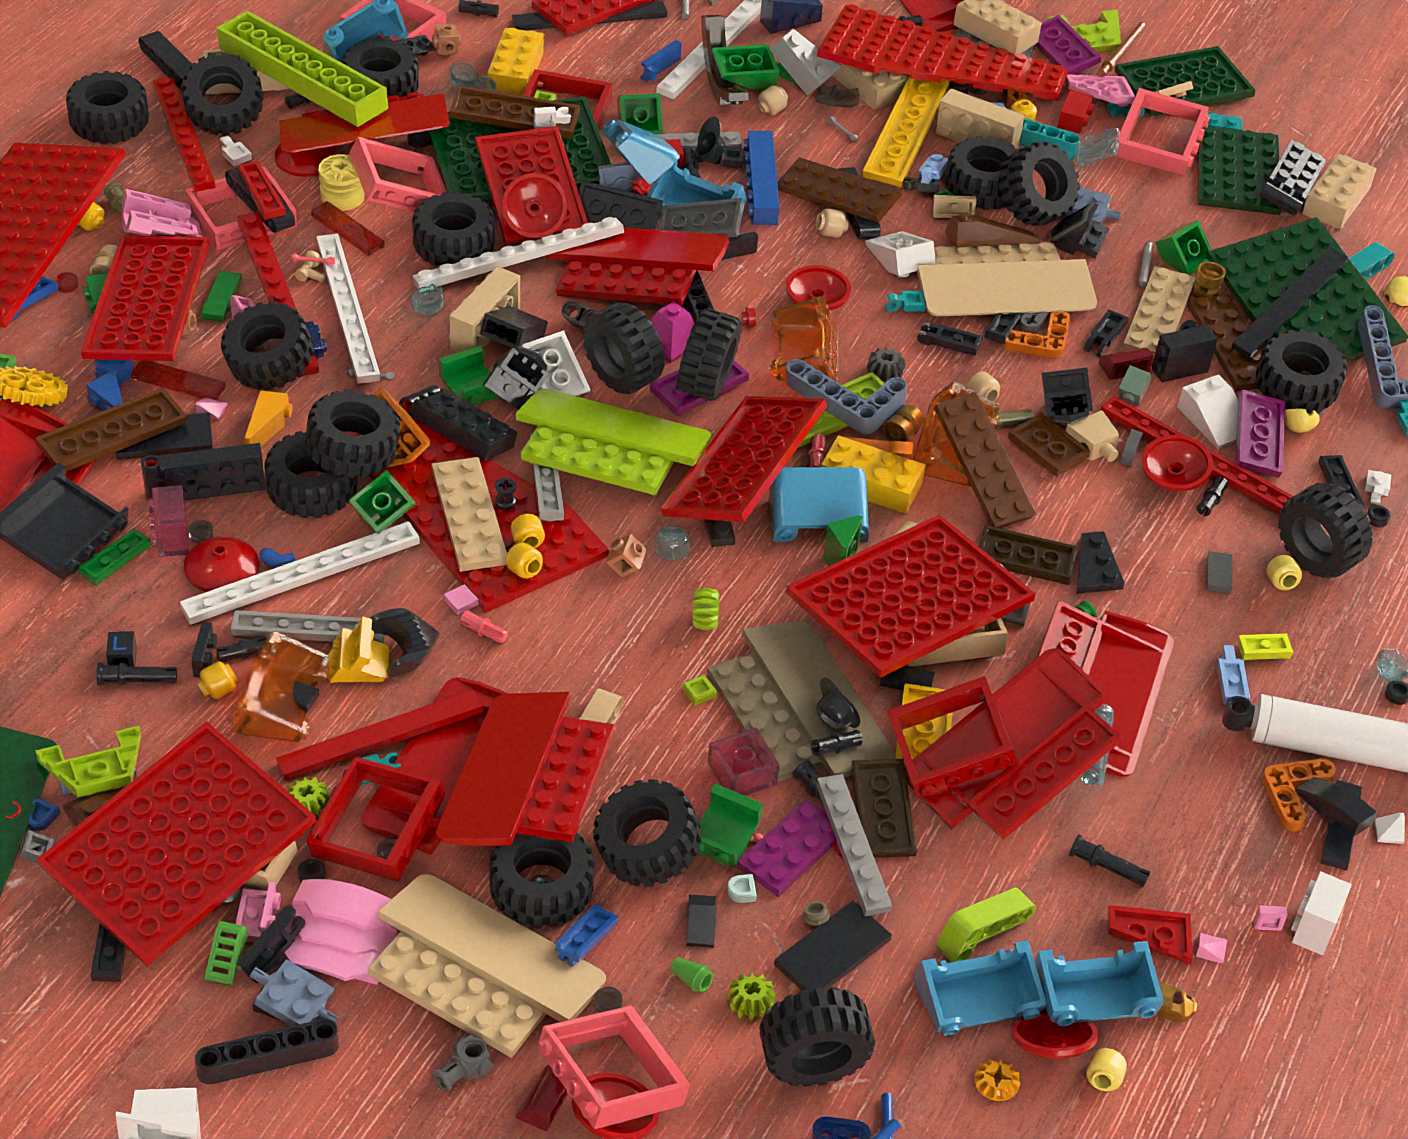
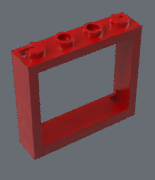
M534 69L523 96L534 97L538 88L599 99L593 114L599 131L612 100L613 83Z
M986 676L887 711L918 798L929 794L933 795L937 791L948 787H956L968 780L981 778L988 773L1006 769L1005 767L1017 764L1011 742ZM986 701L1003 746L918 775L903 730Z
M355 756L348 769L344 770L343 778L338 786L332 790L328 804L320 811L316 825L309 831L310 835L306 842L311 856L399 882L445 798L441 780ZM363 780L421 796L387 859L328 843Z

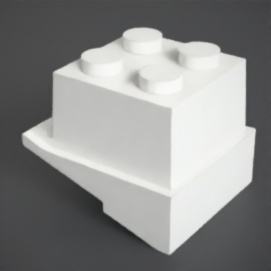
M197 1089L135 1090L131 1114L116 1111L119 1139H201Z

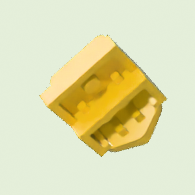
M362 616L353 631L342 628L333 641V647L321 665L322 670L331 683L382 682L387 678L386 669L389 664V647L386 644L373 640L374 631L371 630L372 619Z

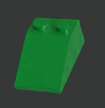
M769 44L712 48V53L722 79L756 91L766 90L770 86L777 85L780 71L770 51Z

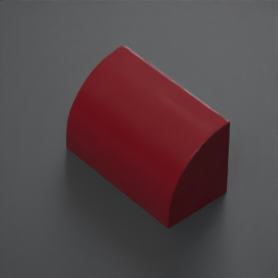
M1143 347L1103 355L1098 363L1109 380L1124 377L1130 365L1150 372L1154 355L1148 348Z
M550 1065L542 1070L516 1114L517 1119L546 1132L568 1097L566 1088L560 1079L554 1075Z

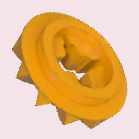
M989 1058L986 1063L979 1064L974 1075V1083L977 1090L984 1097L994 1101H1005L1015 1096L1019 1090V1072L1013 1069V1064L1003 1063L1002 1058L998 1061H992ZM1000 1073L1002 1080L1000 1081V1083H998V1086L996 1087V1082H994V1076L995 1074Z

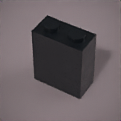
M507 306L484 314L480 335L511 348L522 347L523 344L543 338L548 321L512 306Z
M1208 325L1160 335L1156 345L1154 360L1151 364L1153 373L1157 375L1161 382L1209 372L1217 337Z

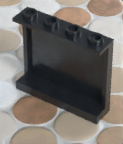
M58 462L0 512V539L64 580L70 574H75L83 562L93 558L97 550L102 545L106 546L118 531L121 532L126 528L129 522L127 519L129 508L125 507L120 512L111 508L66 478V467Z

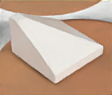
M1396 813L1374 820L1377 842L1404 844V813Z

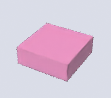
M465 584L444 594V601L457 615L478 605V598Z
M1259 905L1254 919V928L1258 930L1281 931L1288 915L1287 907Z

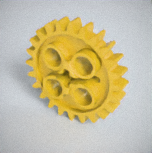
M7 366L5 369L0 368V396H3V399H12L11 402L19 401L21 405L29 403L31 406L39 405L43 407V404L52 406V403L59 404V402H64L67 396L68 384H65L64 380H60L61 377H53V373L46 374L45 370L36 371V368L30 370L25 366L23 368L14 366V369Z

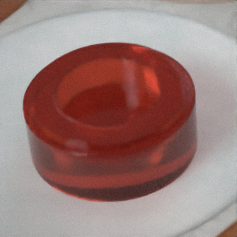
M64 272L55 278V281L58 283V291L69 293L78 288V278L74 273Z

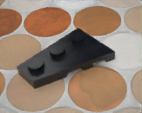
M1105 532L1081 533L1077 594L1123 589L1125 582Z

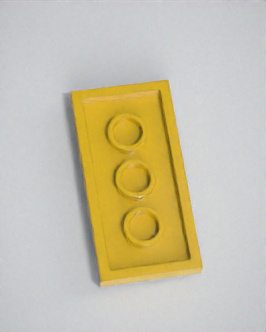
M905 684L902 705L944 691L945 689ZM953 712L903 730L912 759L951 729ZM897 741L895 759H903Z

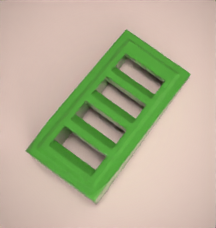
M223 921L218 922L205 973V980L233 986L238 970L236 963L242 957L249 934L245 926ZM226 933L237 935V938L231 939L225 937ZM224 944L228 946H233L234 950L230 951L221 948ZM223 956L232 959L231 963L220 961L218 958ZM215 968L228 969V975L214 972Z

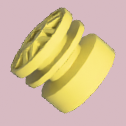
M338 154L324 159L319 164L318 169L320 199L322 203L330 209L340 211L351 210L360 206L364 201L365 193L350 155Z

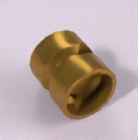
M1201 263L1197 268L1192 288L1194 298L1220 295L1225 269L1218 263Z
M903 405L883 425V433L888 441L909 442L925 426L924 415L913 405Z

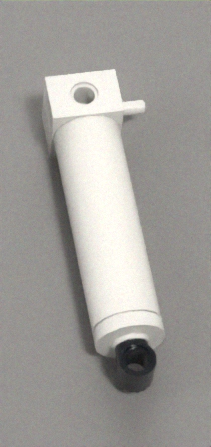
M1260 694L1257 705H1252L1247 698L1242 696H1233L1227 701L1222 717L1223 725L1227 729L1237 732L1244 730L1246 727L1250 728L1251 741L1263 742V744L1408 773V723L1274 696L1271 697Z

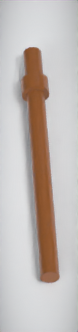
M1140 22L1112 56L1102 63V67L1098 71L1099 76L1104 77L1107 72L1113 70L1118 59L1146 27L1145 23Z

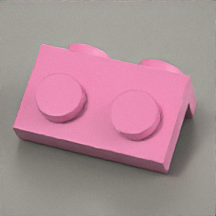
M269 882L268 891L243 889L236 924L245 926L249 931L246 942L255 943L269 925L275 921V916H273L274 910H279L281 894L276 893V884L274 882Z

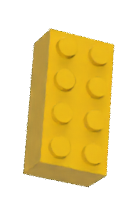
M505 28L487 73V90L523 96L533 71L538 69L543 56L544 33Z
M838 435L821 467H857L863 469L866 476L867 501L907 514L922 486L926 464Z

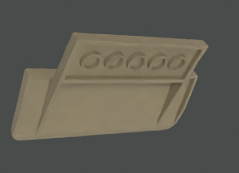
M794 621L745 628L742 631V636L753 653L710 666L707 669V675L774 783L792 778L796 767L804 761H811L814 770L825 766L830 776L843 774L844 778L852 777V760L895 759L896 753L814 628L806 622ZM822 678L830 679L856 707L861 721L858 727L852 728L847 726L840 730H833L818 717L816 711L817 703L823 697L820 688ZM859 730L863 738L856 740L863 741L861 746L844 749L842 753L831 752L815 756L811 750V747L818 746L811 745L813 740L829 737L832 733L838 732L843 734Z

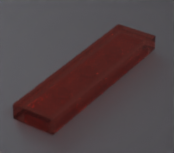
M326 201L311 210V216L369 256L385 247L383 239L330 202Z
M139 361L131 372L132 379L202 399L217 400L226 388L224 381L153 361Z

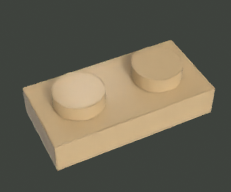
M1189 81L1156 91V93L1166 96L1174 95L1175 98L1187 95L1186 91L1193 89V85Z
M934 195L932 217L951 218L960 213L975 215L976 197Z

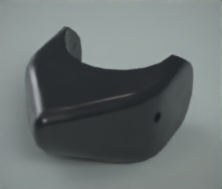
M405 608L386 610L370 617L372 619L371 630L374 631V634H383L392 638L398 643L403 653L401 658L393 661L387 667L386 672L390 678L411 672L421 666L439 638L440 633Z

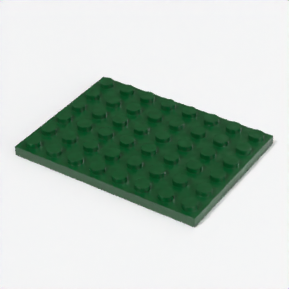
M586 97L551 100L580 105V113L573 138H561L577 189H580L582 181L599 184V166L610 165L611 162ZM449 118V125L447 127L428 130L427 132L448 194L460 192V194L464 195L466 193L471 194L474 198L478 197L482 201L492 200L475 139L480 136L524 130Z
M1315 217L1208 251L1206 258L1209 262L1218 263L1225 269L1223 282L1252 322H1254L1330 247L1345 256L1347 255L1319 218ZM1348 258L1347 263L1271 338L1282 332L1285 334L1290 330H1294V332L1306 330V333L1315 332L1322 338L1324 336L1328 338L1330 343H1335L1339 351H1342L1346 362L1364 356L1358 321L1365 308L1370 305L1378 306L1383 310L1391 347L1407 342L1408 335ZM1290 368L1292 371L1302 375L1311 374L1302 369Z

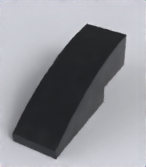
M1313 777L1295 789L1296 793L1332 826L1338 822L1352 836H1356L1370 827L1377 814V811L1350 791L1324 779Z

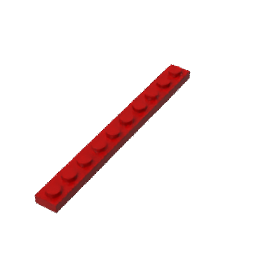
M162 77L158 80H153L155 93L194 192L216 188L215 180L173 77Z
M259 212L238 215V225L268 302H277V305L283 303L296 309ZM314 353L311 356L312 360L309 366H305V372L302 375H297V377L319 372V365Z
M1114 395L1101 406V410L1109 419L1129 430L1133 429L1143 432L1142 437L1150 442L1166 435H1184ZM1207 448L1213 461L1210 476L1214 478L1221 477L1220 481L1225 478L1228 481V486L1277 514H1280L1283 505L1294 497Z

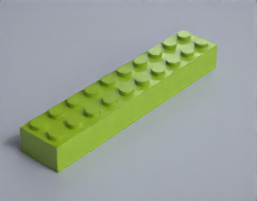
M245 11L216 27L220 49L230 55L240 56L241 61L246 59L250 62V66L357 127L389 109L386 87L249 11Z

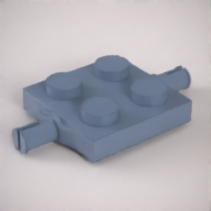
M630 162L599 166L600 181L598 185L635 193L632 191L633 186L631 182L635 181L637 177L643 179ZM657 178L651 185L659 184V179Z
M1080 187L1077 191L1079 194L1078 200L1074 202L1075 207L1068 215L1062 218H1066L1089 203L1098 204L1092 218L1097 223L1102 224L1107 217L1119 221L1121 212L1109 209L1111 195Z
M286 959L278 971L272 975L266 974L257 967L252 971L250 978L264 985L254 1005L287 1025L294 1026L317 1019H330L335 1023L338 1021L339 1016L325 1009L326 1002L332 996L335 988Z

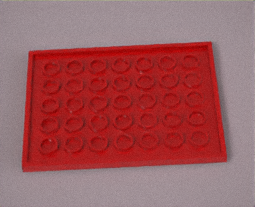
M940 514L788 585L786 594L880 678L1035 600V592Z
M206 721L36 860L43 870L145 966H148L314 825L317 819L311 811Z

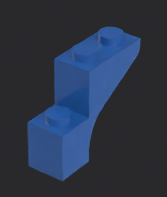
M95 360V375L97 379L87 384V400L92 407L104 411L122 404L119 389L126 380L134 376L132 360Z

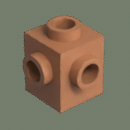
M435 24L432 44L436 47L438 54H458V46H461L462 39L461 34H458L455 24Z
M632 534L623 538L619 537L610 545L611 550L606 563L621 577H624L640 569L647 549Z

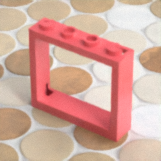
M362 0L342 14L340 22L374 0ZM394 0L398 4L401 15L423 24L406 38L426 35L431 41L435 31V24H446V13L419 0ZM383 35L377 37L381 38V40H386ZM390 36V39H392L394 42L396 40H399L393 36Z
M1139 88L1116 141L1114 156L1184 176L1187 167H1191L1194 157L1192 154H1197L1200 144L1197 142L1203 139L1205 133L1203 127H1208L1210 116L1207 115L1209 107ZM1143 107L1196 122L1183 156L1129 141Z
M361 137L356 139L349 153L366 199L369 201L415 212L416 208L425 199L429 200L433 195L437 194L439 196L447 192L434 159L431 156ZM374 163L421 175L428 192L380 180Z
M262 167L278 197L294 214L295 226L288 229L297 227L295 207L267 168ZM226 178L216 180V188L198 192H194L193 187L185 189L186 202L190 204L191 213L200 222L201 228L209 237L216 250L245 242L237 221L215 227L202 206L237 196L228 186ZM263 223V225H264V227H265V230H266V232H267V235L274 234V233Z
M632 1005L543 1027L537 1046L539 1053L546 1059L554 1075L560 1079L568 1095L573 1098L580 1108L582 1115L587 1118L594 1129L684 1105L690 1083ZM620 1034L658 1088L603 1102L565 1047Z

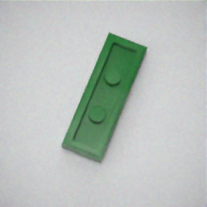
M219 271L201 311L202 319L224 322L231 306V296L236 294L241 283V273Z
M133 528L80 566L79 574L97 586L152 546L151 539Z

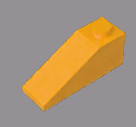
M260 391L245 435V444L260 443L261 447L285 426L287 417L292 415V404L289 403L287 393Z

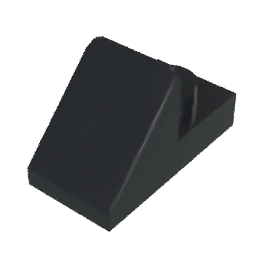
M689 894L686 946L714 948L717 910L716 896Z

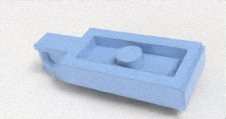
M940 154L929 156L919 169L921 183L929 184L932 179H939L946 171L948 158H944Z
M1223 645V651L1220 654L1221 658L1217 660L1223 704H1227L1228 699L1233 696H1242L1250 701L1244 661L1235 657L1233 645Z

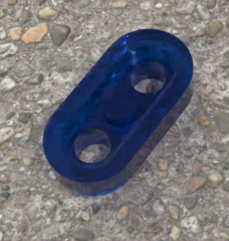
M313 321L305 322L313 340L315 357H324V352H327L325 339L320 338L321 333L318 324L314 325Z
M825 1116L818 1118L814 1122L811 1136L812 1139H851L852 1137L871 1139V1130L867 1124L859 1120ZM826 1133L831 1137H824L822 1134Z

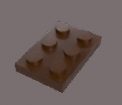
M1043 413L1036 415L1009 431L1008 438L1056 476L1079 464L1090 455L1088 448Z

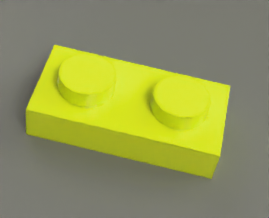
M1287 633L1239 635L1237 640L1243 660L1291 658L1293 653Z

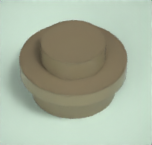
M821 901L808 903L803 911V920L809 925L819 926L830 918L829 908Z

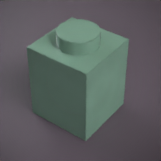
M1130 365L1119 386V398L1128 404L1135 403L1140 405L1151 383V373Z

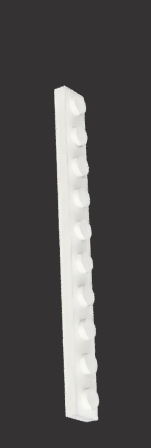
M744 0L725 19L726 47L761 13L762 0ZM703 42L657 86L656 93L675 99L706 68Z
M608 217L598 223H587L580 228L566 229L562 233L550 234L535 241L527 240L522 242L521 245L514 247L506 246L500 251L493 253L485 252L479 257L464 258L458 263L443 264L434 270H422L412 277L419 291L493 271L497 266L501 268L618 235L624 233L623 224L616 217Z
M339 235L316 236L321 258H335L334 265L329 266L323 263L357 383L380 381V372Z
M408 521L383 530L379 534L368 535L180 601L181 610L191 625L420 544L419 536Z

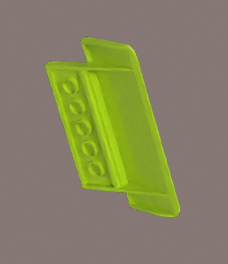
M549 389L538 390L516 412L517 421L537 425L536 430L521 452V460L652 495L657 494L674 461L694 466L711 441V433L705 429Z

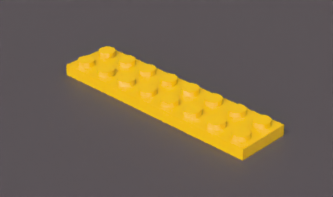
M911 75L909 76L863 169L862 177L902 187L904 178L907 177L937 114L940 101L947 93L950 81L942 80L941 83L911 79Z

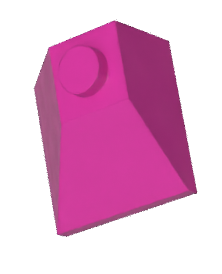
M673 301L658 310L651 320L655 331H658L659 339L664 344L663 353L665 354V359L670 363L682 357L692 327L695 324L690 313Z

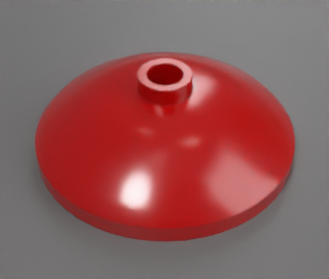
M281 143L276 148L274 154L276 165L282 171L299 177L319 175V164L329 156L338 155L335 146L283 153Z
M529 173L516 178L507 187L502 200V211L507 224L516 233L528 238H542L554 233L563 223L567 213V199L562 187L554 179L540 173ZM536 205L539 209L537 212H533L530 207Z
M810 265L796 269L788 276L786 280V293L795 304L806 310L826 312L843 306L849 300L851 284L848 278L836 269L821 265Z
M1184 435L1159 437L1145 448L1142 456V468L1147 478L1155 485L1170 491H1189L1201 486L1209 478L1213 466L1212 457L1208 449L1196 439Z
M229 536L212 537L196 544L187 553L184 560L186 578L193 586L205 592L254 576L259 569V559L255 549L247 542Z
M1047 1011L1040 1012V1016L1033 1019L1025 1020L1022 1016L1013 1023L1011 1031L1012 1039L1020 1048L1030 1054L1048 1060H1065L1081 1055L1090 1050L1098 1040L1097 1027L1091 1021L1073 1022L1067 1026H1059L1050 1020Z
M598 1073L586 1077L603 1102L649 1091L636 1080L620 1074ZM572 1098V1108L576 1118L588 1131L602 1139L645 1138L655 1129L659 1119L658 1112L594 1129L587 1118L582 1115L580 1108Z

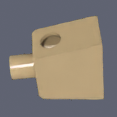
M1102 410L1089 415L1086 419L1073 424H1067L1066 432L1090 450L1088 460L1092 461L1104 456L1109 462H1112L1118 457L1119 452L1116 450L1119 433Z

